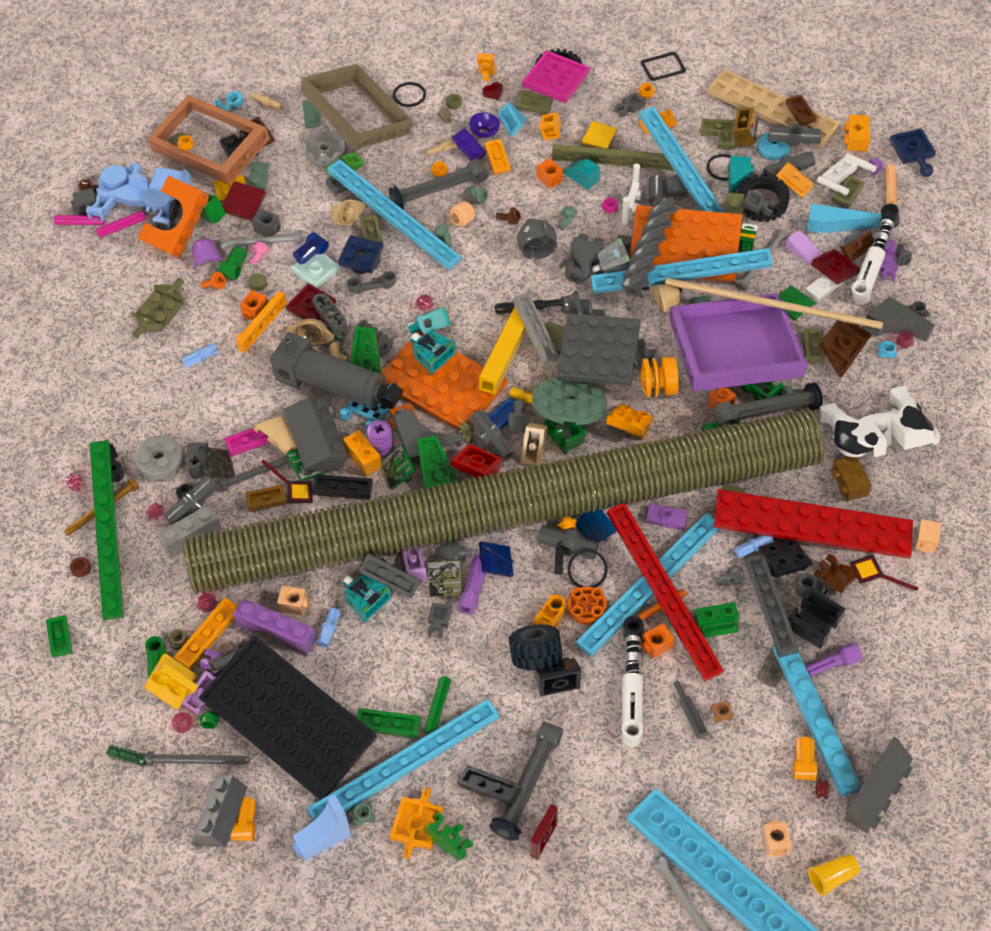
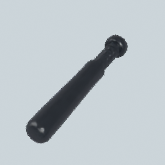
M564 297L547 301L543 299L533 300L537 309L551 306L562 307ZM513 302L497 303L494 306L496 314L512 313L515 305Z

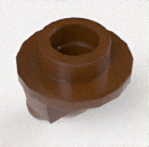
M88 177L86 179L82 178L78 184L79 191L93 188V191L97 192L96 188L99 189L98 185H91L90 178Z
M512 207L508 209V214L496 212L495 219L508 221L511 225L518 224L521 214L519 210Z

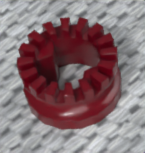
M816 780V799H820V797L828 799V780L824 782Z

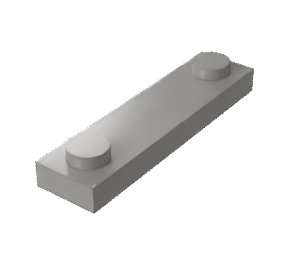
M530 294L514 297L512 301L542 364L558 360L560 358Z

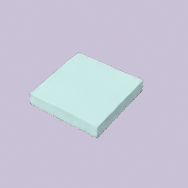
M317 247L290 267L293 273L307 284L309 283L316 288L341 270L335 261Z

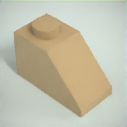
M529 423L526 426L520 464L532 466L538 464L540 466L548 426Z

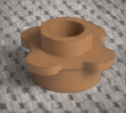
M721 701L711 705L710 709L714 713L713 720L716 723H720L723 720H733L734 715L731 713V704L729 702Z

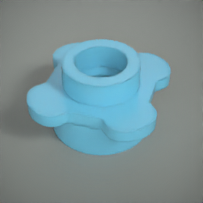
M884 341L878 344L880 349L879 357H890L893 359L897 356L895 352L896 344L892 341Z

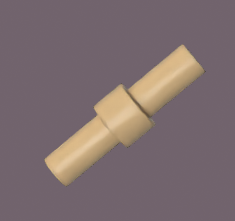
M255 92L252 93L251 98L261 102L262 105L281 110L282 104L272 100L271 97L262 96Z

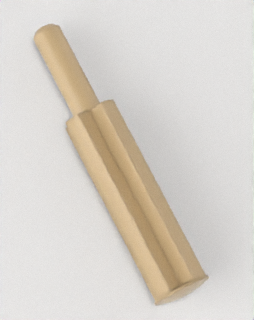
M452 139L441 142L440 146L427 150L426 153L430 155L441 150L446 152L457 148Z

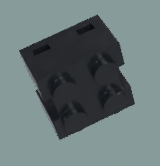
M810 587L803 596L800 607L802 610L798 613L799 608L795 607L789 615L788 621L795 634L821 649L829 638L831 628L836 629L842 621L846 608Z

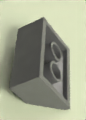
M216 775L195 831L192 845L227 847L248 788L233 775Z

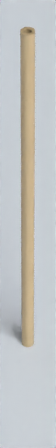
M666 278L665 285L877 329H882L883 322L671 278Z

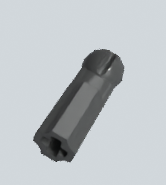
M660 175L651 176L648 179V200L652 207L657 196L664 198V181Z

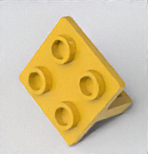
M165 653L158 661L144 685V689L172 708L179 709L185 697L195 693L198 687L194 683L197 674Z

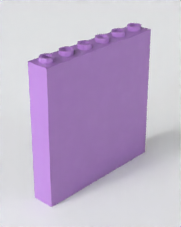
M777 293L757 295L758 297L782 301ZM737 299L670 307V323L693 392L804 377L805 369L808 368L807 359L803 357L802 347L798 345L797 335L793 333V325L791 322L789 323L788 313L784 309Z

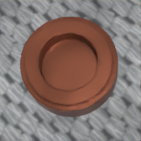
M78 557L71 562L70 570L74 576L84 577L90 572L91 565L86 558Z

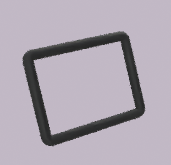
M676 52L644 59L640 62L650 81L686 72ZM674 55L682 70L652 78L644 63Z

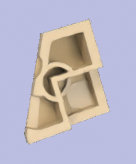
M285 416L266 420L255 425L253 428L257 433L262 431L269 436L267 441L276 445L284 454L297 450Z

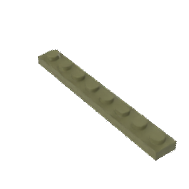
M553 144L552 160L575 162L587 158L600 165L633 167L634 164H639L640 168L674 171L663 153Z

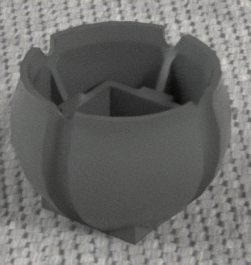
M527 219L517 235V245L524 257L531 259L534 256L535 260L543 259L554 253V248H557V234L547 220Z

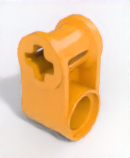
M559 594L551 595L536 615L533 625L545 624L557 628L566 612L564 597ZM554 605H560L561 607L558 608V609H555V608H553L552 606H554Z

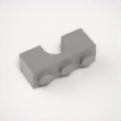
M208 504L158 532L157 535L162 547L171 559L183 552L185 536L190 539L191 535H202V533L208 535L209 531L214 534L215 530L220 531L222 528L217 515Z

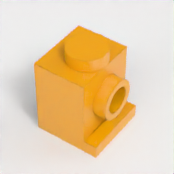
M558 112L542 115L539 128L544 140L560 138L562 122Z

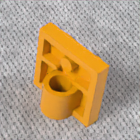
M619 404L607 417L606 424L625 430L627 434L644 439L654 417L645 411H637L631 409L628 405Z

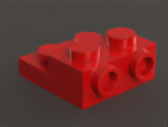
M468 444L451 459L450 466L472 475L476 479L478 476H481L483 479L484 475L488 477L489 474H493L494 476L496 472L500 471L503 458Z

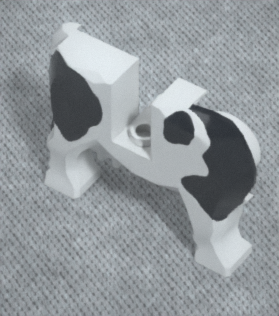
M906 385L890 390V404L898 408L897 410L892 408L890 412L885 410V413L872 414L855 420L846 415L843 410L838 409L836 403L823 405L819 408V421L830 424L834 443L839 447L840 452L848 457H860L872 450L873 457L886 455V448L891 445V433L904 450L933 443L934 446L941 438L938 429L922 413L920 405L908 393Z

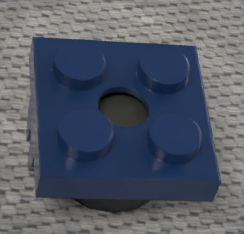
M350 235L338 260L339 266L350 268L353 272L359 274L373 273V270H377L378 264H380L381 252L384 248L383 242Z

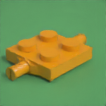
M427 787L423 788L420 799L402 797L389 836L390 840L401 842L405 845L402 857L405 859L406 857L411 859L413 848L420 847L432 851L434 842L423 828L426 824L434 822L432 818L434 814L439 812L443 815L444 807L433 805L429 802L432 790L430 788L427 790Z

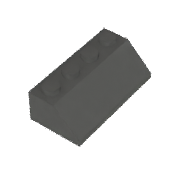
M308 397L284 408L283 413L304 469L339 471L348 456L325 398Z
M892 738L852 801L845 817L846 821L867 834L871 827L873 829L877 828L882 819L879 817L881 811L886 812L892 803L889 800L891 795L898 794L903 785L900 783L903 777L907 779L913 769L910 766L913 758L898 738Z

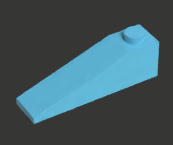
M811 204L807 231L830 233L879 228L881 214Z

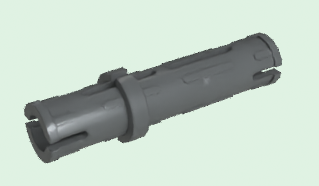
M256 635L261 641L265 642L261 635ZM242 641L236 648L209 661L210 670L213 673H217L225 668L248 641Z

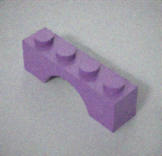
M244 598L233 613L237 626L253 633L255 631L270 633L283 641L288 648L306 656L317 640L314 628Z

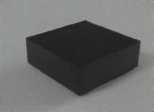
M555 547V574H562L563 549L562 547Z

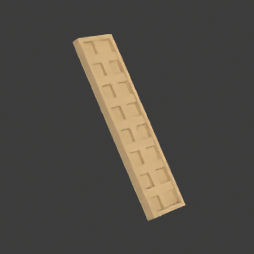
M724 69L707 89L708 94L737 108L754 106L758 118L777 127H789L791 124H798L785 104L788 98L727 69ZM812 110L816 116V122L802 127L821 129L820 144L815 145L823 148L839 129L840 122Z

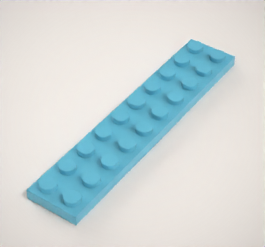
M657 788L627 817V821L749 931H818Z

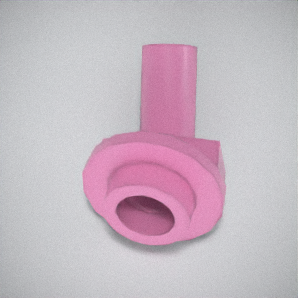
M256 242V245H252V252L256 253L250 259L252 264L255 265L263 254L268 253L269 248L266 247V243Z

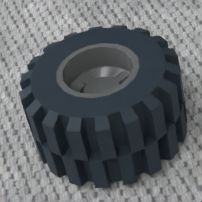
M545 624L529 625L517 629L509 636L511 660L516 668L531 671L536 669L542 670L545 667L549 668L552 665H556L562 659L560 631L556 627Z

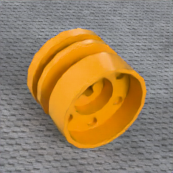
M674 356L662 357L660 366L657 365L655 358L651 359V366H649L647 358L642 359L640 382L645 398L651 397V389L653 390L654 397H658L659 388H662L664 396L678 395V368Z

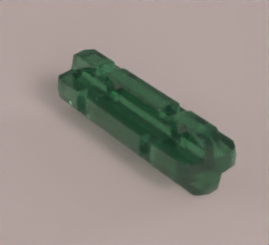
M110 745L107 750V754L111 758L116 759L118 757V760L133 764L136 762L140 766L146 765L147 754L141 752L138 754L137 751L123 747L119 748L116 745Z

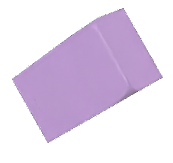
M797 230L787 239L786 248L809 265H811L813 259L823 255L800 230Z
M417 545V549L411 546V550H415L413 552H408L407 547L404 552L401 550L405 572L421 581L427 580L426 567L419 545Z
M205 670L196 683L198 687L195 693L187 695L182 705L198 716L207 706L198 697L216 676Z

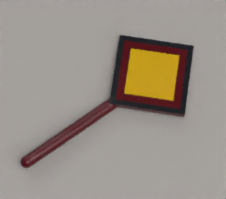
M265 460L261 461L263 465L287 484L288 503H313L311 481H289Z
M874 555L850 562L854 571L859 573L857 579L860 584L881 577L915 591L918 590V587L883 574Z

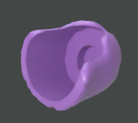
M203 238L193 244L194 267H198L199 264L208 261H222L218 249L212 240Z

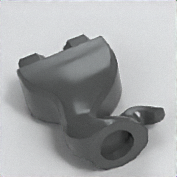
M583 233L573 238L570 253L571 259H565L559 265V268H563L566 265L565 277L569 281L579 284L588 279L590 267L599 262L597 255L603 250L604 240L595 238L594 242L588 241V236Z

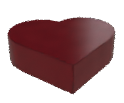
M493 82L491 85L482 88L484 97L495 100L500 99L503 91V86L499 82Z

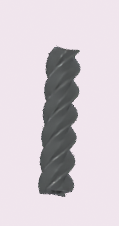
M657 196L654 200L653 209L648 215L647 223L642 230L641 238L636 245L635 253L630 259L629 268L626 270L623 283L621 284L627 296L635 295L643 298L641 289L649 284L647 274L655 269L653 259L661 255L659 244L667 240L664 230L673 225L670 215L678 211V207L674 204V198L666 199Z
M577 290L563 298L564 304L560 311L565 314L606 316L603 309H593L589 299L580 300ZM639 339L635 365L639 370L641 369L642 359L647 358L649 365H651V359L654 358L657 349H647L644 339Z

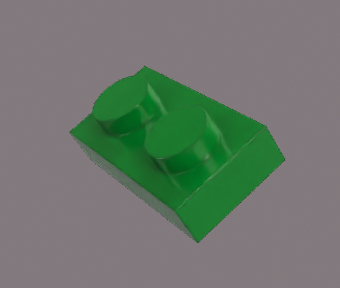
M62 615L46 619L52 658L72 654L73 650L67 616Z

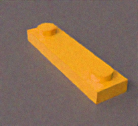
M278 291L275 296H272L269 303L248 327L238 335L236 339L238 351L245 353L287 305L284 293Z
M225 597L173 658L192 670L205 655V650L207 648L210 649L233 622V613L238 605Z

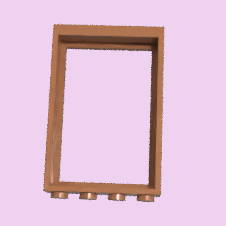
M187 95L147 140L152 151L230 185L270 138L266 127ZM192 110L250 133L222 165L190 151L179 149L178 146L165 141Z

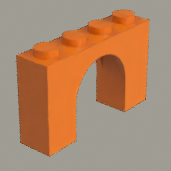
M168 175L161 192L179 200L183 209L181 221L170 230H160L145 223L138 239L179 258L185 250L188 239L192 236L193 229L200 219L203 208L208 203L209 195Z

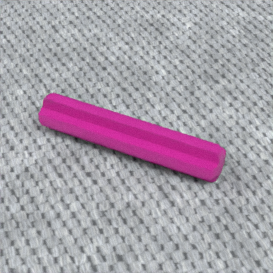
M139 211L96 229V232L102 238L146 220V215L143 211Z
M88 215L54 216L55 225H105V221L89 219ZM92 216V219H101V217Z

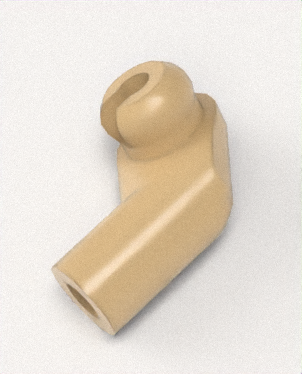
M339 342L330 343L328 348L330 355L349 362V357L340 352L341 344Z

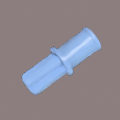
M212 343L200 350L196 349V352L183 357L182 363L185 367H189L200 361L204 362L205 359L218 354V350H215L217 347Z
M763 535L754 539L750 538L748 542L734 549L735 554L742 558L752 552L757 553L759 552L758 547L773 543V538Z
M336 608L329 609L325 622L321 624L322 630L316 642L319 646L329 647L332 635L337 630L336 624L340 616V610Z

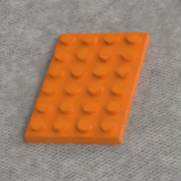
M636 205L630 250L631 258L641 238L642 230L647 223L648 215L653 209L652 206ZM678 209L677 212L670 215L673 225L664 230L667 240L659 244L661 255L654 258L653 263L656 266L738 253L742 214ZM736 273L698 278L697 280L735 283Z
M421 331L417 332L422 337L425 335ZM410 340L382 371V374L387 378V384L394 383L403 390L402 399L459 432L461 430L460 425H463V420L466 423H470L472 427L474 425L470 421L472 414L481 409L485 412L508 385V380L504 378L496 395L478 390L479 377L484 366L457 351L452 358L431 375L414 357V344Z

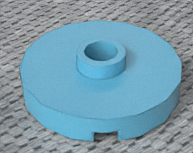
M768 132L761 135L757 142L758 153H761L768 160H780L784 156L789 155L791 146L786 142L768 141Z

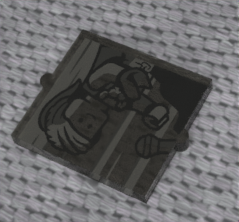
M203 446L198 448L204 475L227 478L235 476L234 463L231 461L229 450Z

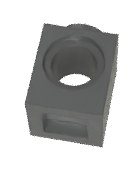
M93 188L72 193L74 199L71 200L73 211L77 210L78 215H87L86 208L96 203Z
M261 208L252 219L254 232L265 236H274L281 228L279 216Z

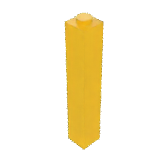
M514 307L479 377L478 390L497 394L524 339L527 330L516 307Z

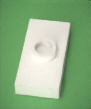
M823 275L805 289V293L818 303L841 286L843 282L837 285Z

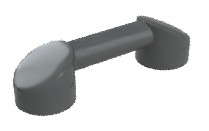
M387 271L382 274L381 281L361 284L359 278L353 277L347 280V288L355 294L383 287L388 289L395 284L396 274L392 271Z

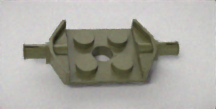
M178 277L172 285H153V293L135 314L134 311L131 312L138 324V327L132 332L134 337L139 338L143 331L161 332L185 304L184 298L178 290L184 283L183 279ZM158 309L164 310L163 312L155 313Z

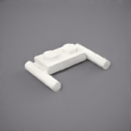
M847 153L844 158L822 176H819L817 182L847 195L849 189L839 184L856 171L857 166L871 172H875L877 166Z
M639 164L633 165L632 187L629 196L623 198V225H627L629 219H632L633 213L636 211V205H638L636 202L641 199L642 190H639Z

